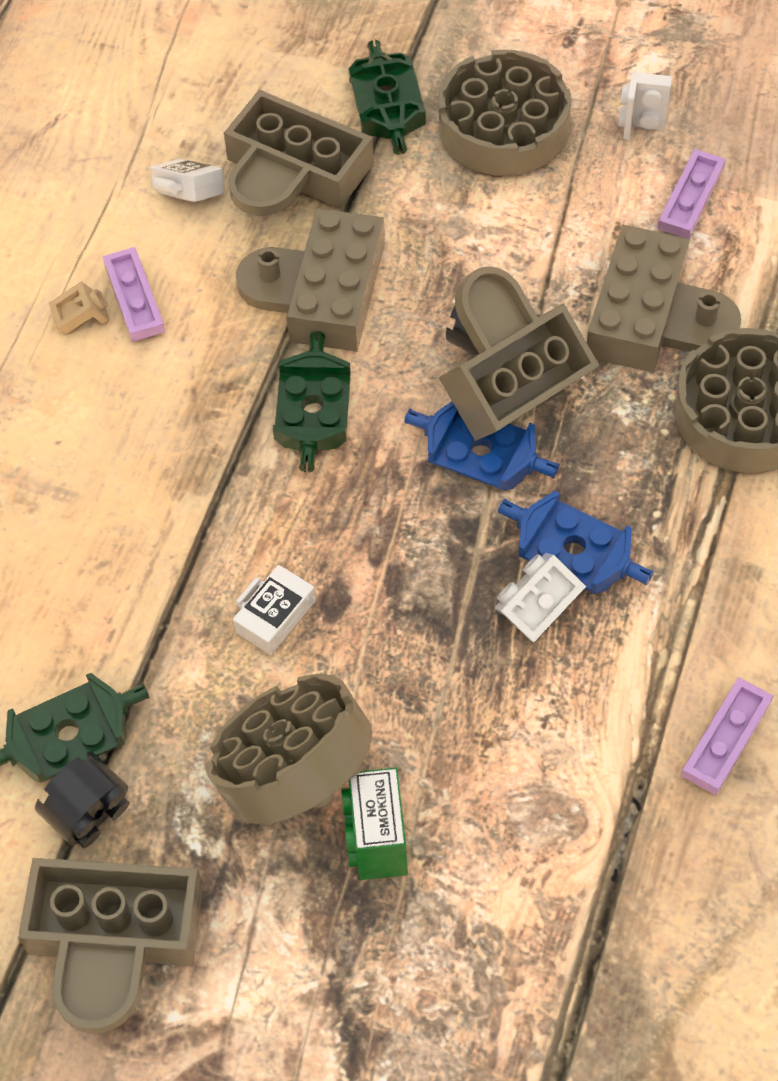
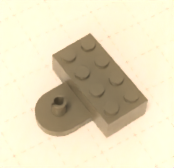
M260 89L224 132L227 160L236 164L228 180L231 199L240 210L252 215L265 216L278 213L287 208L300 192L341 209L374 165L373 137Z
M316 208L305 251L278 247L261 248L251 252L240 262L236 271L237 288L240 296L245 302L255 308L287 313L289 342L310 345V334L316 332L318 340V332H322L325 335L324 347L358 352L385 245L384 217Z
M622 224L587 335V344L596 360L654 373L662 346L691 352L705 344L710 336L727 330L740 329L741 313L737 305L729 297L713 290L681 284L686 267L690 239Z
M487 266L479 268L465 276L458 285L455 294L456 312L478 354L438 378L475 441L500 430L600 366L564 303L537 317L518 282L509 273L497 267Z
M32 858L18 939L28 955L57 957L52 995L58 1012L67 1024L78 1031L90 1034L111 1031L122 1025L135 1011L141 994L145 963L193 966L203 893V884L199 871L195 868Z

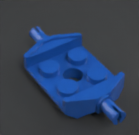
M452 401L438 410L434 416H427L412 409H409L405 416V424L423 429L425 436L428 437L429 463L501 490L514 489L528 474L532 475L534 470L553 479L558 473L559 463L539 458V455L536 454L535 425L529 423L527 430L508 424L500 430L475 441ZM483 445L491 451L481 456L473 453L472 449Z
M557 491L532 504L529 508L523 509L507 501V499H504L500 504L498 513L518 522L517 528L520 529L519 557L530 561L538 554L540 556H543L545 553L552 554L586 586L584 589L594 594L606 591L620 578L624 580L626 575L646 586L649 584L654 571L633 562V559L630 558L632 527L626 525L624 531L610 526L559 501L560 493ZM569 543H578L583 546L584 551L580 554H570L564 547Z

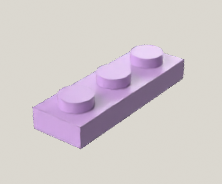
M694 149L658 220V230L690 239L724 170L725 158Z
M132 247L102 256L132 342L164 333V323L136 248Z
M738 677L684 766L681 777L717 796L771 705L774 695Z

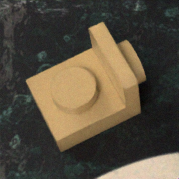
M82 281L49 302L56 327L65 335L92 317L102 324L109 321L106 311L108 303L104 295L98 289H91Z

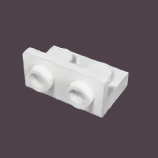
M632 72L630 85L623 84L620 105H626V107H621L618 123V127H624V140H630L632 126L665 130L672 76Z
M545 553L543 556L538 554L533 557L523 569L526 574L517 584L511 582L499 593L497 599L500 602L495 606V609L500 614L504 615L533 643L586 587L561 561L548 553Z

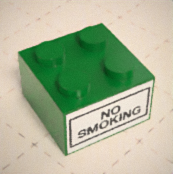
M398 768L360 771L355 777L349 779L348 788H341L349 867H358L359 881L408 875L407 851Z

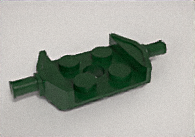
M371 40L367 44L370 53L369 57L356 59L348 68L349 82L352 84L361 121V132L369 136L391 139L393 152L399 155L400 147L401 154H404L407 151L404 136L426 124V112L412 59L402 52L385 54V52H382L380 41L375 40L376 46L374 47L373 40ZM382 86H391L393 89L389 91H383L379 88Z
M316 332L310 334L309 351L279 361L280 376L275 425H273L274 440L284 448L300 451L299 469L302 472H306L307 463L308 472L314 471L315 454H318V451L338 448L346 442L351 379L350 362L323 352L325 335L322 332H318V340ZM310 403H317L322 406V409L315 413L304 410L306 405Z
M89 673L86 675L87 683L17 715L13 708L8 710L5 738L7 744L3 745L4 748L0 749V766L11 762L12 766L17 765L33 780L42 783L53 778L76 757H79L83 762L88 759L86 752L92 751L97 756H100L124 745L126 739V714L129 713L127 707L150 698L144 683L121 694L120 692L116 693L105 682L94 674ZM75 726L79 729L76 737L71 740L64 741L58 738L59 732L64 727Z

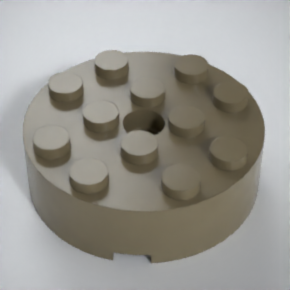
M492 50L489 56L475 59L474 56L466 58L446 75L439 90L438 110L441 141L448 153L461 165L480 173L502 177L520 175L537 170L552 161L561 152L567 141L571 113L570 89L567 88L562 80V73L554 65L531 53L518 50Z
M754 328L723 331L708 337V341L695 351L692 350L684 360L679 374L674 402L676 425L688 446L711 464L725 470L741 473H763L778 469V333Z
M311 674L298 677V684L281 691L278 686H275L241 708L219 731L210 746L213 757L210 762L205 763L206 774L239 819L248 823L270 826L276 822L297 816L313 807H323L331 801L334 792L344 785L348 779L355 777L362 770V762L372 740V727L368 718L341 679L328 674Z

